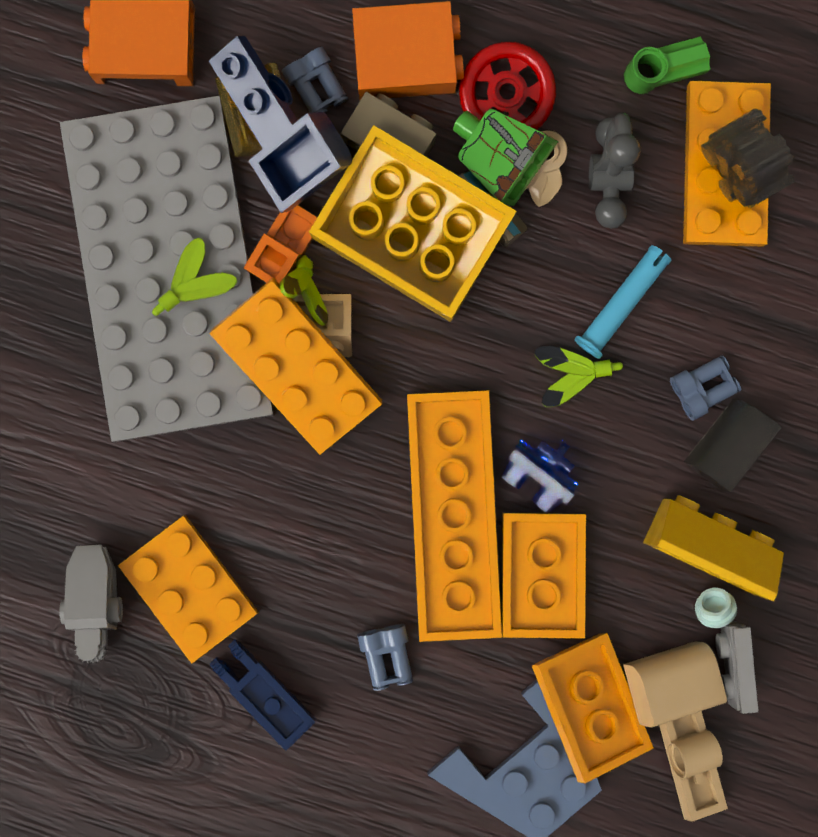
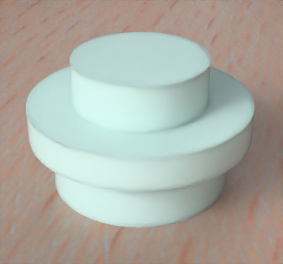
M709 588L703 591L697 599L695 613L703 625L710 628H722L730 624L736 617L737 605L730 593L721 588Z

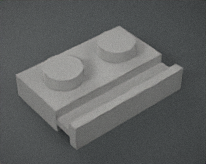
M733 621L722 627L721 633L716 634L715 638L718 657L720 659L724 658L725 675H721L728 704L737 711L740 710L741 714L756 713L759 711L751 629L742 623Z

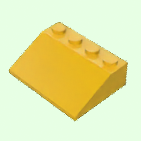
M373 125L352 159L351 165L346 169L309 230V234L315 241L451 322L517 211Z

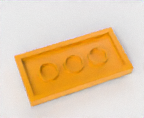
M690 81L687 84L683 244L764 247L768 244L771 83Z
M274 277L211 329L209 333L319 455L382 405V399L299 305L292 298L283 295L280 291V284Z

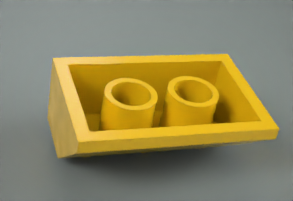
M677 495L675 501L671 499L662 500L643 543L746 592L774 602L778 594L784 552L772 547L775 542L774 539L754 530L751 531L749 536L735 530L737 526L736 521L718 513H714L712 518L698 512L700 507L698 503L680 495Z

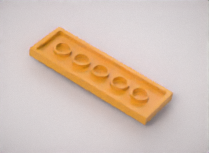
M489 390L407 394L419 642L502 638Z

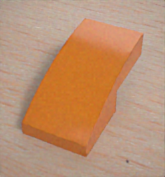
M299 205L291 211L279 212L268 233L263 234L243 269L266 283L274 277L280 284L281 280L293 271L298 259L303 256L313 239L309 234V230L317 216Z

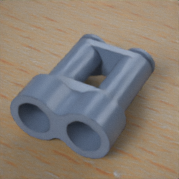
M323 47L312 50L301 59L287 65L281 71L289 86H295L310 113H326L328 111L326 108L332 104L336 107L348 100L346 93L329 66L331 60ZM317 78L330 98L322 102L311 83Z
M723 355L691 372L684 370L670 378L674 392L679 397L686 415L692 421L707 414L708 408L741 391V386L737 379L731 377L728 371L730 369L729 363ZM720 375L723 382L705 391L702 384Z
M405 624L368 630L357 635L360 651L365 652L374 691L386 689L392 683L406 685L413 682L405 643L409 641ZM382 654H391L395 675L387 676Z

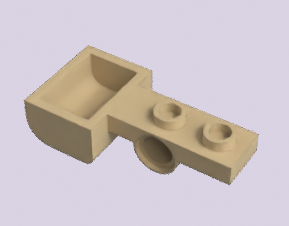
M695 641L623 664L639 725L647 727L659 725L684 819L693 822L728 809L717 767H720L723 762L722 751L716 737L706 729L702 714L703 710L727 702L719 666L712 649L704 642Z

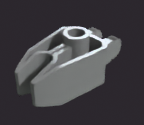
M102 545L76 546L66 567L65 599H62L60 602L61 624H65L67 630L75 631V646H77L75 651L77 652L76 656L79 657L78 659H82V662L87 661V663L93 662L94 664L96 662L100 663V660H104V656H107V630H116L118 622L122 621L123 604L121 597H117L116 569L107 548Z

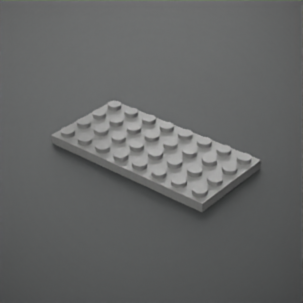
M220 95L60 122L111 442L273 416L272 402L209 334L211 329L254 294L251 273L243 269L248 261V254ZM195 238L203 239L205 244V257L197 277L223 272L231 274L237 279L236 285L225 294L194 301H180L169 312L164 310L158 316L152 314L153 308L159 304L157 300L169 289L171 290L172 279L181 254L185 247Z

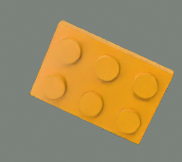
M503 513L502 637L585 638L586 514Z
M186 515L179 518L118 565L191 664L259 613Z
M599 633L531 665L579 783H587L654 749L645 726L639 725L629 685L608 633Z

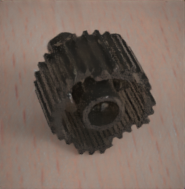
M758 109L749 111L710 134L709 140L701 145L703 155L711 166L717 165L716 167L723 177L719 181V186L729 202L738 199L744 207L747 206L748 208H752L795 182L794 175L788 173L789 169L787 166L793 163L794 157L790 153V148L786 145V140L780 134L774 137L764 127L762 121L766 120V117Z

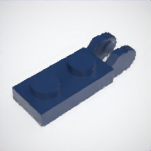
M234 639L228 647L233 656L240 660L249 671L239 680L229 665L218 657L210 663V666L230 688L229 692L286 751L317 719L261 661L257 662L245 646Z

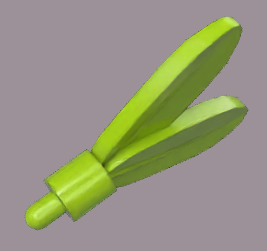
M195 238L185 247L181 254L172 279L171 290L169 289L157 300L159 304L153 308L152 314L158 316L164 310L169 312L180 301H194L225 294L236 285L237 279L235 276L223 272L197 277L205 257V244L203 239Z

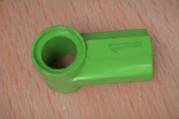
M700 36L660 48L645 47L639 50L624 72V80L627 87L635 93L647 94L653 91L655 87L708 73L710 71V54L707 44L703 42ZM644 63L649 65L654 71V78H647L640 74L638 64Z

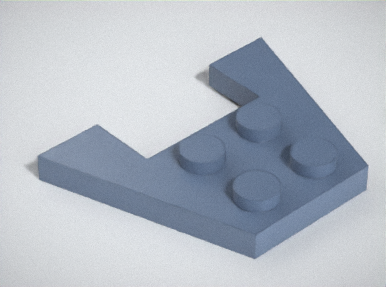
M536 679L521 694L546 723L542 729L485 777L459 746L432 767L427 774L525 836L548 837L601 792L602 789L597 778L587 783H579L577 781Z

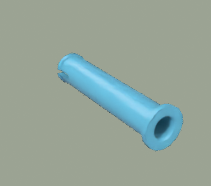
M654 245L648 248L647 253L582 336H576L574 339L582 349L598 359L602 357L601 350L661 272L672 261L667 254H664L663 257L659 256L663 250Z

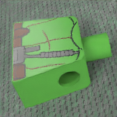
M491 108L481 120L469 111H465L458 117L453 127V131L467 141L459 152V160L497 200L511 206L516 204L559 142L553 137Z

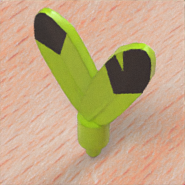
M303 255L298 259L296 269L281 280L280 291L288 298H295L301 293L311 316L318 324L324 326L328 322V312L311 278L313 275V263L308 256Z
M542 346L535 350L536 358L543 365L568 373L546 390L542 398V404L545 407L560 406L587 387L595 377L612 376V371H618L623 368L621 362L611 363L609 359L593 363V361L560 347Z

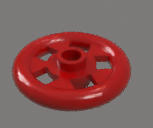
M517 42L495 43L479 51L465 67L464 79L460 80L459 85L460 104L463 112L469 111L480 120L490 108L494 107L499 111L508 112V117L538 130L550 116L555 104V77L548 62L535 49ZM508 58L510 71H502L494 75L491 63L499 59ZM528 66L538 78V82L531 87H527L526 81L519 74ZM476 82L489 83L487 100H476ZM505 84L512 85L516 91L514 97L508 100L500 95V89ZM527 97H530L537 103V106L526 118L517 109L525 103Z

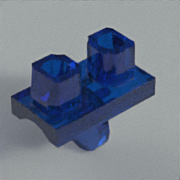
M521 439L509 455L508 459L510 461L502 475L505 481L517 489L524 484L529 476L538 481L542 486L533 495L532 500L546 513L551 512L562 501L568 504L574 497V491L578 487V483L568 476L575 465L564 457L569 448V445L564 441L554 449L542 440L537 448L534 449Z

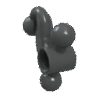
M623 112L615 117H608L599 122L595 135L597 142L603 147V154H591L589 162L590 191H603V199L596 206V219L603 227L609 229L618 228L627 218V208L625 203L619 198V191H632L634 163L639 159L641 152L639 141L632 135L631 119L628 114Z

